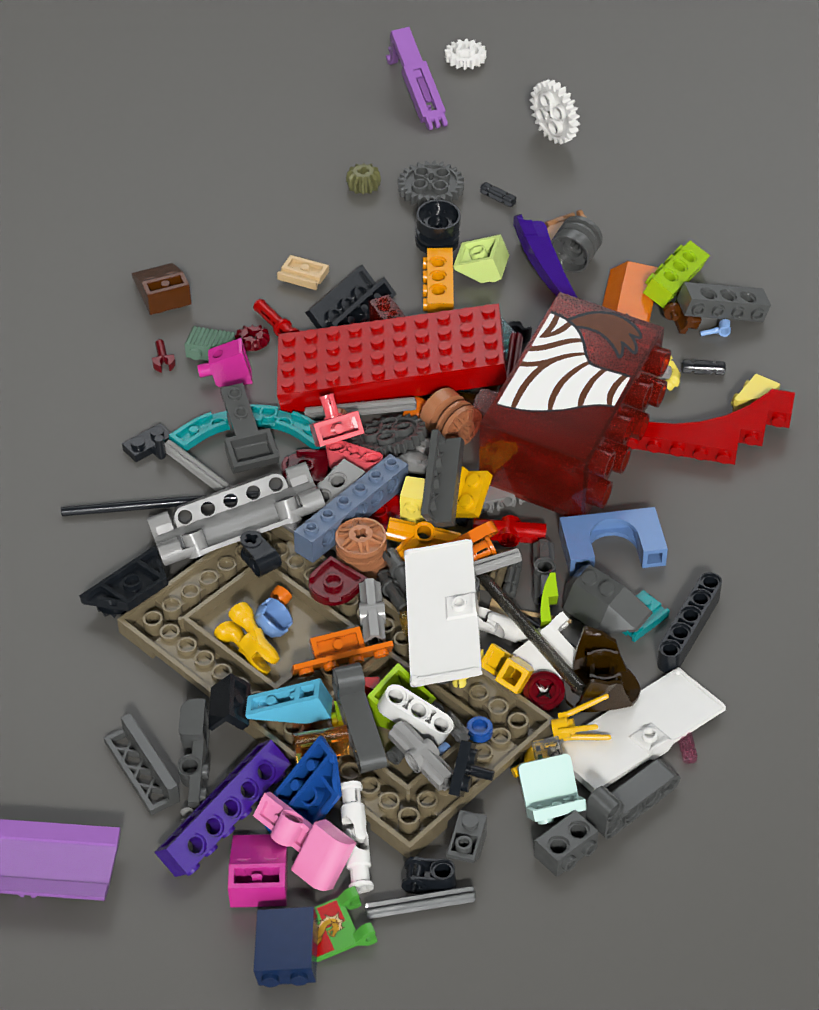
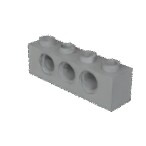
M345 459L334 466L324 480L316 485L322 493L325 505L366 472ZM317 512L306 515L301 520L283 527L294 534V530Z

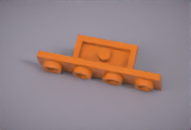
M360 626L310 638L309 642L314 660L294 664L291 673L292 676L307 677L313 675L315 670L323 668L325 671H332L333 668L340 667L339 664L348 662L349 664L362 663L365 661L364 658L374 656V659L384 658L392 651L394 644L393 641L365 647Z

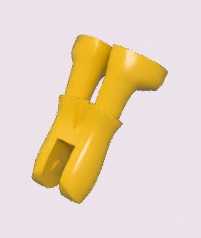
M246 602L238 603L228 613L232 621L219 624L214 631V635L220 642L235 643L239 648L238 652L245 656L248 663L267 676L271 669L265 660L271 664H276L280 657L276 649L265 638L263 630L258 627L250 605Z

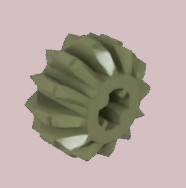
M356 164L355 167L349 168L346 182L349 190L354 191L355 194H372V191L378 190L381 176L378 167H373L372 164Z

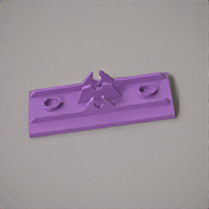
M0 819V893L17 894L20 897L31 895L32 898L45 896L105 901L119 845L120 827Z

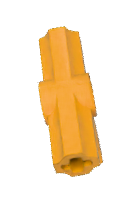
M392 517L389 518L386 530V539L401 542L396 550L404 562V551L407 549L443 544L461 536L459 532L434 527L427 521L414 523ZM418 533H424L428 538L422 539L418 536Z

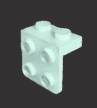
M559 754L519 764L518 773L526 813L529 819L542 825L554 822V817L564 815L565 818L575 810L579 814L580 811L587 810L586 800L578 795L572 761L568 754Z

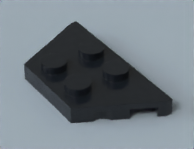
M151 547L79 595L81 603L90 606L131 611L168 585V581L157 547Z

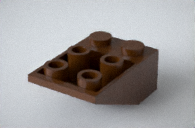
M173 263L132 273L133 280L150 315L191 305L189 283L183 271Z

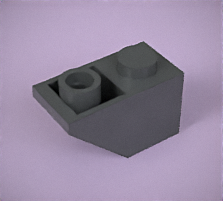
M464 810L459 811L447 858L475 863L480 858L487 834V815Z

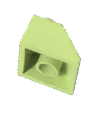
M501 234L462 242L453 266L454 270L480 283L496 282L502 279L509 253Z

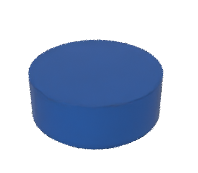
M476 716L467 722L466 728L469 730L468 735L471 741L483 743L491 739L493 724L488 718Z

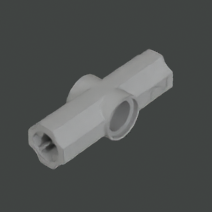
M367 578L362 583H359L360 626L363 627L362 634L366 647L386 642L384 626L386 624L384 601L382 602L381 585L374 578Z
M399 721L393 725V728L388 732V738L404 754L409 767L416 773L421 772L438 791L449 789L454 770L441 758L434 742L428 738L424 740L407 721Z

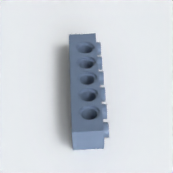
M392 454L385 457L294 530L295 552L314 563L336 545L335 532L342 523L357 517L369 518L402 490L405 477L408 476V464Z

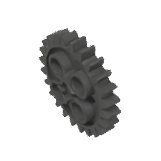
M425 161L423 165L417 162L416 167L410 165V169L405 168L404 173H400V178H398V192H400L401 197H405V201L411 200V205L418 203V207L430 200H445L453 203V200H458V196H462V191H464V177L462 173L457 172L456 167L451 169V164L444 166V162L436 164V161H433L432 164H429L428 161Z
M399 414L397 417L390 415L388 418L381 417L379 421L373 420L372 424L366 423L365 428H363L364 434L352 437V444L380 452L383 457H387L389 454L398 457L399 453L406 454V450H415L414 446H420L421 441H425L427 430L425 422H422V419L417 418V416L411 417L408 414L403 417L402 414Z

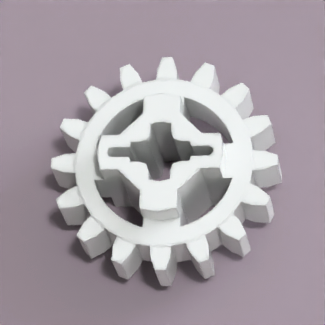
M458 39V42L452 41L451 45H447L445 58L447 63L450 62V66L456 65V69L463 67L464 70L467 67L474 69V66L480 67V63H485L486 50L485 46H481V42L475 43V40L468 41V39H465V41H461Z

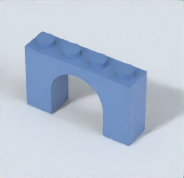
M655 507L560 517L559 537L570 576H573L582 566L590 564L594 567L595 555L592 543L604 536H619L629 540L637 550L642 568L666 566L668 548Z

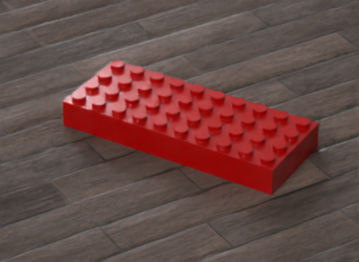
M499 303L278 334L277 398L281 411L289 413L293 411L304 412L306 407L322 406L319 397L334 393L336 404L430 395L442 388L448 387L459 391L508 384L503 324Z

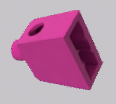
M242 338L209 349V362L197 365L200 378L213 375L215 384L218 387L243 383V385L253 384L252 368Z

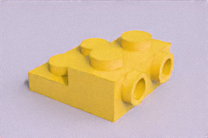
M462 466L456 518H479L493 477L490 472L468 471Z

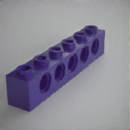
M272 740L259 743L154 853L175 877L193 874L200 867L198 862L204 856L211 855L218 847L216 843L221 838L229 836L235 830L234 824L239 819L242 820L247 817L253 810L251 806L256 801H261L264 793L270 792L268 788L285 777V770L291 765L289 760ZM258 768L262 773V778L258 775ZM241 786L245 790V796L241 793ZM224 804H225V805L227 806V808H228V814H226V813L224 812V809H223ZM206 822L210 825V833L206 830ZM188 841L193 845L192 852L188 848Z

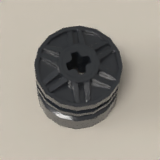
M430 200L418 208L416 213L417 228L415 241L417 247L422 252L427 254V248H453L454 251L458 247L461 214L455 204L445 200Z

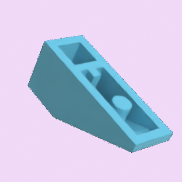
M319 678L249 695L245 716L247 719L309 724L331 718L333 698Z

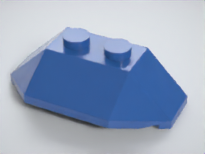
M319 736L273 793L312 825L315 821L323 820L342 796L337 755L323 736ZM266 827V829L271 834L272 831L268 827Z

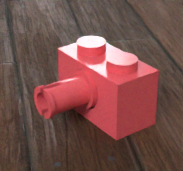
M334 393L319 397L325 413L324 420L309 424L316 447L364 434L358 411L344 414L339 413Z

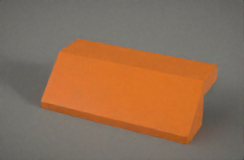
M627 261L612 268L601 311L613 312L624 316L633 322L639 330L649 326L654 301L643 292L648 286L645 284L646 280L652 273H655L658 267Z

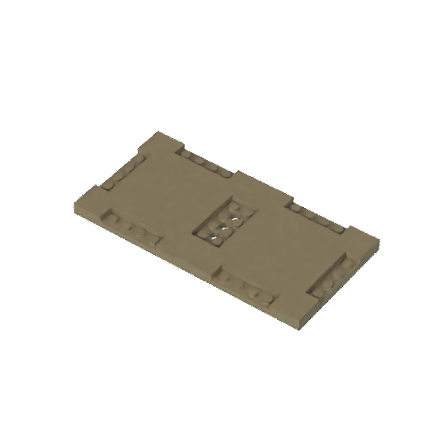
M280 526L261 533V536L280 555L281 567L260 578L257 577L245 561L242 560L241 550L243 546L238 541L207 553L171 579L168 585L158 593L117 619L119 633L152 659L156 656L208 697H210L211 687L230 673L251 684V695L320 678L333 698L331 712H334V701L336 699L332 687V674H327L323 668L315 670L313 675L299 677V675L292 676L291 669L294 664L314 660L309 642L310 638L360 626V593L349 602L337 606L324 605L314 600L309 593V576L327 557L322 555L312 563L297 554L294 548V534ZM280 585L292 595V599L285 607L290 612L293 623L288 628V632L281 637L271 638L264 634L280 657L276 664H271L265 660L271 669L269 674L265 676L248 663L245 656L238 652L239 648L235 643L220 642L215 637L214 631L219 624L232 621L228 613L234 605L241 602H246L250 605L256 620L255 613L259 605L270 598L273 589ZM383 597L382 602L384 601L386 616V624H384L386 642L393 641L394 647L389 652V655L384 658L374 659V656L364 658L365 661L360 663L364 677H380V681L397 663L410 673L407 617L399 616L393 604ZM348 662V663H344V664H339V666L348 665L349 662ZM483 668V674L466 679L467 684L463 688H459V684L457 688L454 687L452 681L447 684L434 683L424 686L436 697L434 701L443 706L445 713L448 711L453 712L465 727L467 722L476 716L486 717L492 722L493 735L491 739L483 743H476L475 747L478 750L475 766L494 770L492 781L515 761L521 763L531 745L536 743L542 744L553 735L551 725L553 717L522 695L512 692L495 681L496 677ZM249 719V726L243 729L259 743L272 740L289 760L291 768L296 766L319 736H323L337 755L340 784L347 781L361 782L363 787L360 791L361 802L365 805L366 820L370 823L371 831L406 858L420 853L448 828V820L492 782L471 776V787L468 793H464V797L448 794L449 789L438 791L421 772H414L407 764L405 757L398 765L391 763L387 759V767L361 774L358 770L348 737L338 732L337 728H333L330 719L309 724ZM377 726L386 754L394 745L388 738L390 730ZM449 734L444 742H447L451 748L441 755V758L454 770L460 743Z

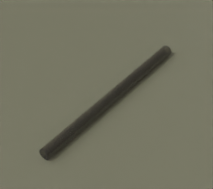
M488 573L478 575L480 584L570 688L577 695H582L586 687L585 683Z

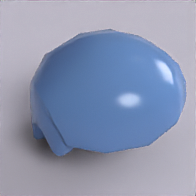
M270 597L259 605L255 613V621L258 627L263 630L265 635L271 638L281 637L287 633L288 628L293 623L290 612L285 605L275 598Z

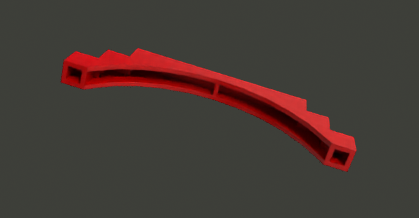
M522 352L519 367L528 352ZM771 389L768 393L744 408L725 416L700 422L675 424L646 422L621 416L599 406L542 413L553 414L551 436L735 465L739 443L763 446L766 425L790 428L795 392Z

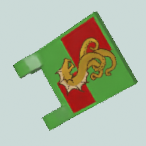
M355 886L346 889L337 898L314 907L318 918L317 962L360 945L369 946L378 941L371 922L363 924L356 930L347 909H356L362 905Z

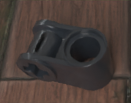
M246 531L241 535L240 543L243 546L241 558L257 577L260 578L282 566L280 555L257 531Z
M417 856L409 857L405 860L406 876L401 884L405 892L421 894L456 888L455 866L450 860Z

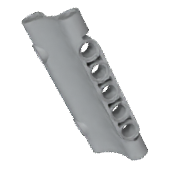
M306 462L286 468V479L279 473L271 472L181 504L173 512L174 519L170 520L167 511L148 517L147 521L164 567L187 558L194 559L213 550L240 541L241 535L246 531H257L261 534L280 526L295 523L301 520L302 517L321 510L326 506L320 489L315 485ZM275 477L280 478L281 486L277 490L270 489L269 481ZM257 486L259 489L258 495L254 498L247 497L246 491L248 487ZM227 494H234L236 496V502L232 506L224 504L223 500ZM205 502L213 503V511L209 514L201 512V505ZM182 510L190 511L191 518L189 521H179V512Z

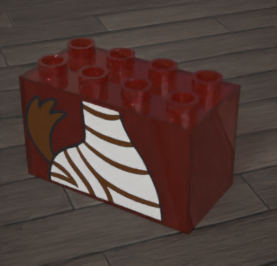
M559 292L480 422L479 471H488L493 475L490 486L515 494V497L567 517L589 514L593 506L603 509L609 500L613 487V482L608 480L612 471L622 474L629 462L632 449L626 445L630 438L639 441L643 438L650 418V414L645 413L648 405L658 408L665 396L668 383L665 380L659 379V377L664 375L668 367L671 350L662 347L664 327Z

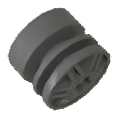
M571 216L565 219L551 240L563 270L569 273H579L585 270L601 246L603 236L599 227L586 217Z

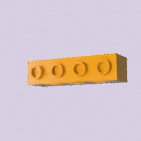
M427 248V257H423V283H427L423 284V297H427L423 298V311L434 313L454 310L453 248Z

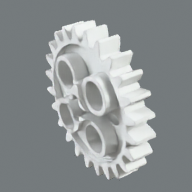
M548 79L536 84L537 86L533 87L534 91L531 92L533 98L530 101L533 105L530 108L534 110L532 116L537 119L535 124L540 125L539 131L543 130L544 137L548 135L549 140H554L555 144L558 142L563 144L572 140V138L576 137L575 133L579 131L576 126H579L580 123L576 119L580 116L575 112L578 108L573 105L575 100L570 99L571 93H566V87L561 88L560 82L556 83L555 80L550 81Z

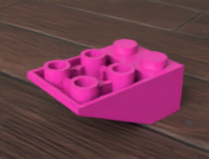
M270 834L233 835L228 872L230 908L287 906V846L275 842Z

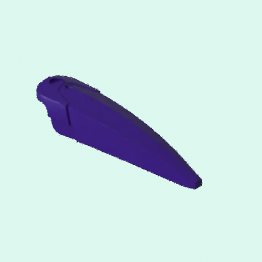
M522 214L515 215L513 225L531 265L552 293L575 315L582 314L581 303L561 266L545 223L542 221L524 220Z

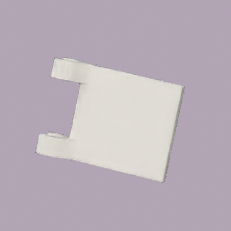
M562 611L545 628L511 654L515 657L519 656L534 668L532 675L537 672L547 671L563 679L572 671L576 651L560 633L569 625L567 622L569 618ZM538 686L542 695L550 689L547 688L544 690Z

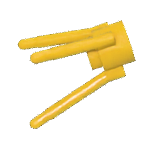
M603 694L568 711L558 713V718L551 720L554 739H563L564 741L610 740L611 735L576 734V732L595 730L598 728V725L576 726L574 719L568 718L608 699L609 695Z

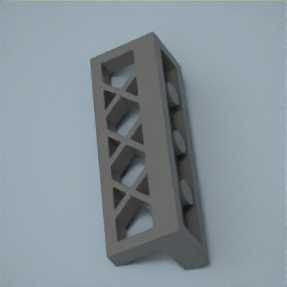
M439 429L432 430L421 509L423 518L437 528L455 526L465 444L461 437L445 439Z
M131 713L122 716L121 723L123 729L104 737V742L150 815H153L180 802L178 785ZM125 737L129 741L126 748L114 745V742ZM129 756L140 758L138 766L127 765L126 761ZM140 774L152 777L150 785L138 782ZM152 793L162 794L165 797L164 800L152 804L149 800Z

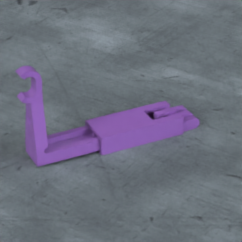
M410 27L391 31L390 47H388L390 54L386 55V59L389 65L398 63L400 59L403 67L401 73L420 122H425L428 130H433V124L436 129L440 128L439 120L443 127L448 126L445 117L446 110L427 62L421 58ZM432 102L435 110H431L432 106L426 105V103Z

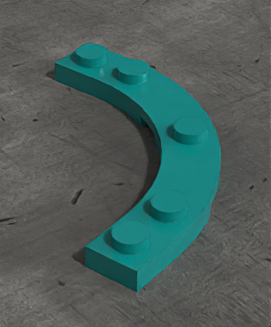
M250 404L257 427L271 428L288 433L311 449L319 450L323 447L315 446L309 424L315 423V421L295 411L292 413L280 411L277 406ZM227 412L205 413L169 434V440H172L185 451H188L208 437L230 430Z

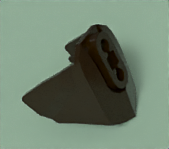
M585 626L577 643L572 671L564 679L566 704L571 708H575L603 694H608V699L580 712H600L633 706L640 696L641 687L634 674L626 667L616 639L601 630Z

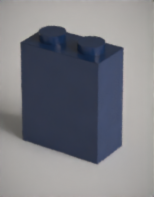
M314 907L257 910L254 974L259 986L276 987L280 984L302 986L307 983H316L318 918Z

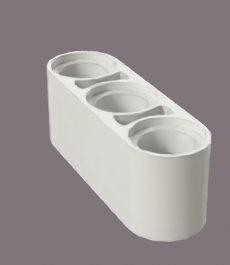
M398 684L390 685L378 701V710L383 716L395 723L407 721L424 740L428 738L436 746L441 745L453 730L454 725L451 717Z

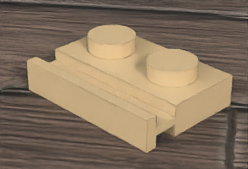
M290 255L281 267V271H278L277 279L317 290L318 284H321L329 273V265Z

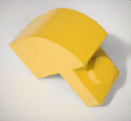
M491 643L482 659V668L496 676L495 681L516 694L522 692L534 672V668L519 656L515 657L495 643Z

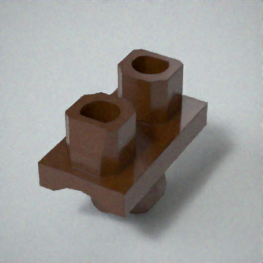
M677 299L674 303H667L663 310L666 319L675 321L680 334H686L688 328L698 329L702 321L701 317L684 316Z

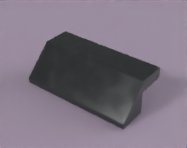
M360 265L305 313L317 329L363 323L369 320L397 294L385 277L374 281L364 266Z

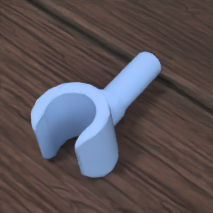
M722 319L719 322V327L700 331V335L706 336L719 333L720 336L727 337L731 332L730 320Z

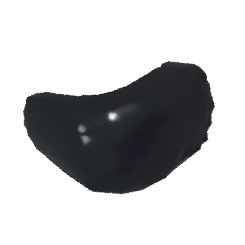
M511 321L503 327L504 334L509 341L512 333L519 332L522 334L523 344L530 342L532 335L531 326L524 328L520 321Z

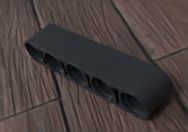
M707 572L700 576L659 645L657 666L660 671L669 673L675 668L681 667L719 602L722 579L718 574Z

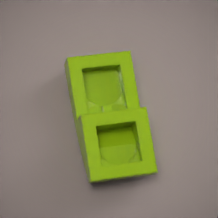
M555 572L549 574L542 593L539 620L540 628L542 629L551 622L549 605H555L558 602Z

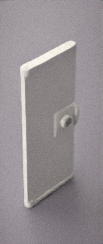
M472 539L405 550L410 686L420 687L482 675L478 620L479 607L476 593Z
M677 667L642 689L637 702L633 706L609 710L587 724H597V729L576 732V734L611 735L610 740H561L557 743V747L547 749V753L550 756L558 750L559 754H568L571 757L575 778L590 792H593L600 786L606 788L649 759L656 760L668 752L674 743L726 711V706L681 668Z

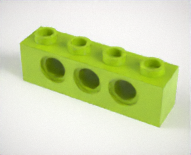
M691 240L685 246L681 244L674 254H671L665 263H662L655 273L648 277L645 282L648 286L643 293L664 309L667 303L676 296L677 292H680L683 283L689 282L702 269L710 255Z

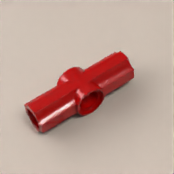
M506 515L501 520L475 518L473 521V529L488 521H493L498 533L492 536L490 540L498 541L502 546L508 548L517 546L519 542L536 543L539 539H546L547 524L521 522L518 517L513 515Z

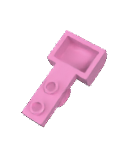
M264 793L253 816L272 831L270 836L275 842L283 846L293 847L299 852L291 870L315 889L321 891L333 889L356 842L327 819L315 821L312 825L273 793Z

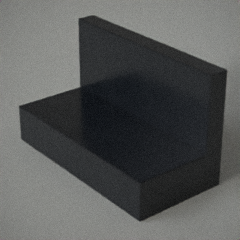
M230 673L211 687L209 730L213 731L224 722H228L241 730L249 726V719L246 718L245 713L247 698L251 695L250 683Z

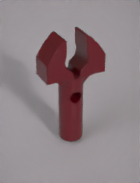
M158 339L155 342L158 357L152 358L153 368L162 373L161 365L165 362L169 366V371H171L176 365L174 354L167 355L164 341Z

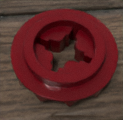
M253 324L251 327L243 326V329L237 330L235 340L242 338L246 351L263 349L270 341L268 329H263L261 325L254 327Z
M541 671L531 675L523 689V693L527 700L541 710L549 712L555 707L558 708L564 699L565 686L556 674ZM538 686L544 690L551 687L549 690L550 698L545 695L538 697L540 694Z

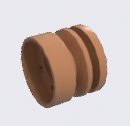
M449 387L435 392L426 401L420 413V418L422 422H425L428 432L431 433L432 430L439 429L445 439L461 437L465 442L464 445L474 438L482 422L480 410L470 402L465 401L459 393Z
M357 517L345 521L338 527L335 532L336 559L367 578L377 580V574L381 570L387 569V563L382 557L384 551L387 553L386 530L383 525L374 519Z

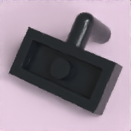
M159 423L122 443L123 451L135 462L151 454L163 460L166 457L164 443L169 440V434L171 433Z
M461 740L448 794L464 797V793H468L470 790L471 776L489 781L493 780L494 770L475 766L478 758V750L475 749L476 743Z

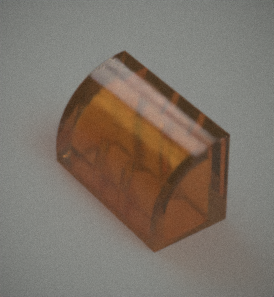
M345 724L292 734V744L297 763L319 736L325 738L337 756L350 754L349 734Z

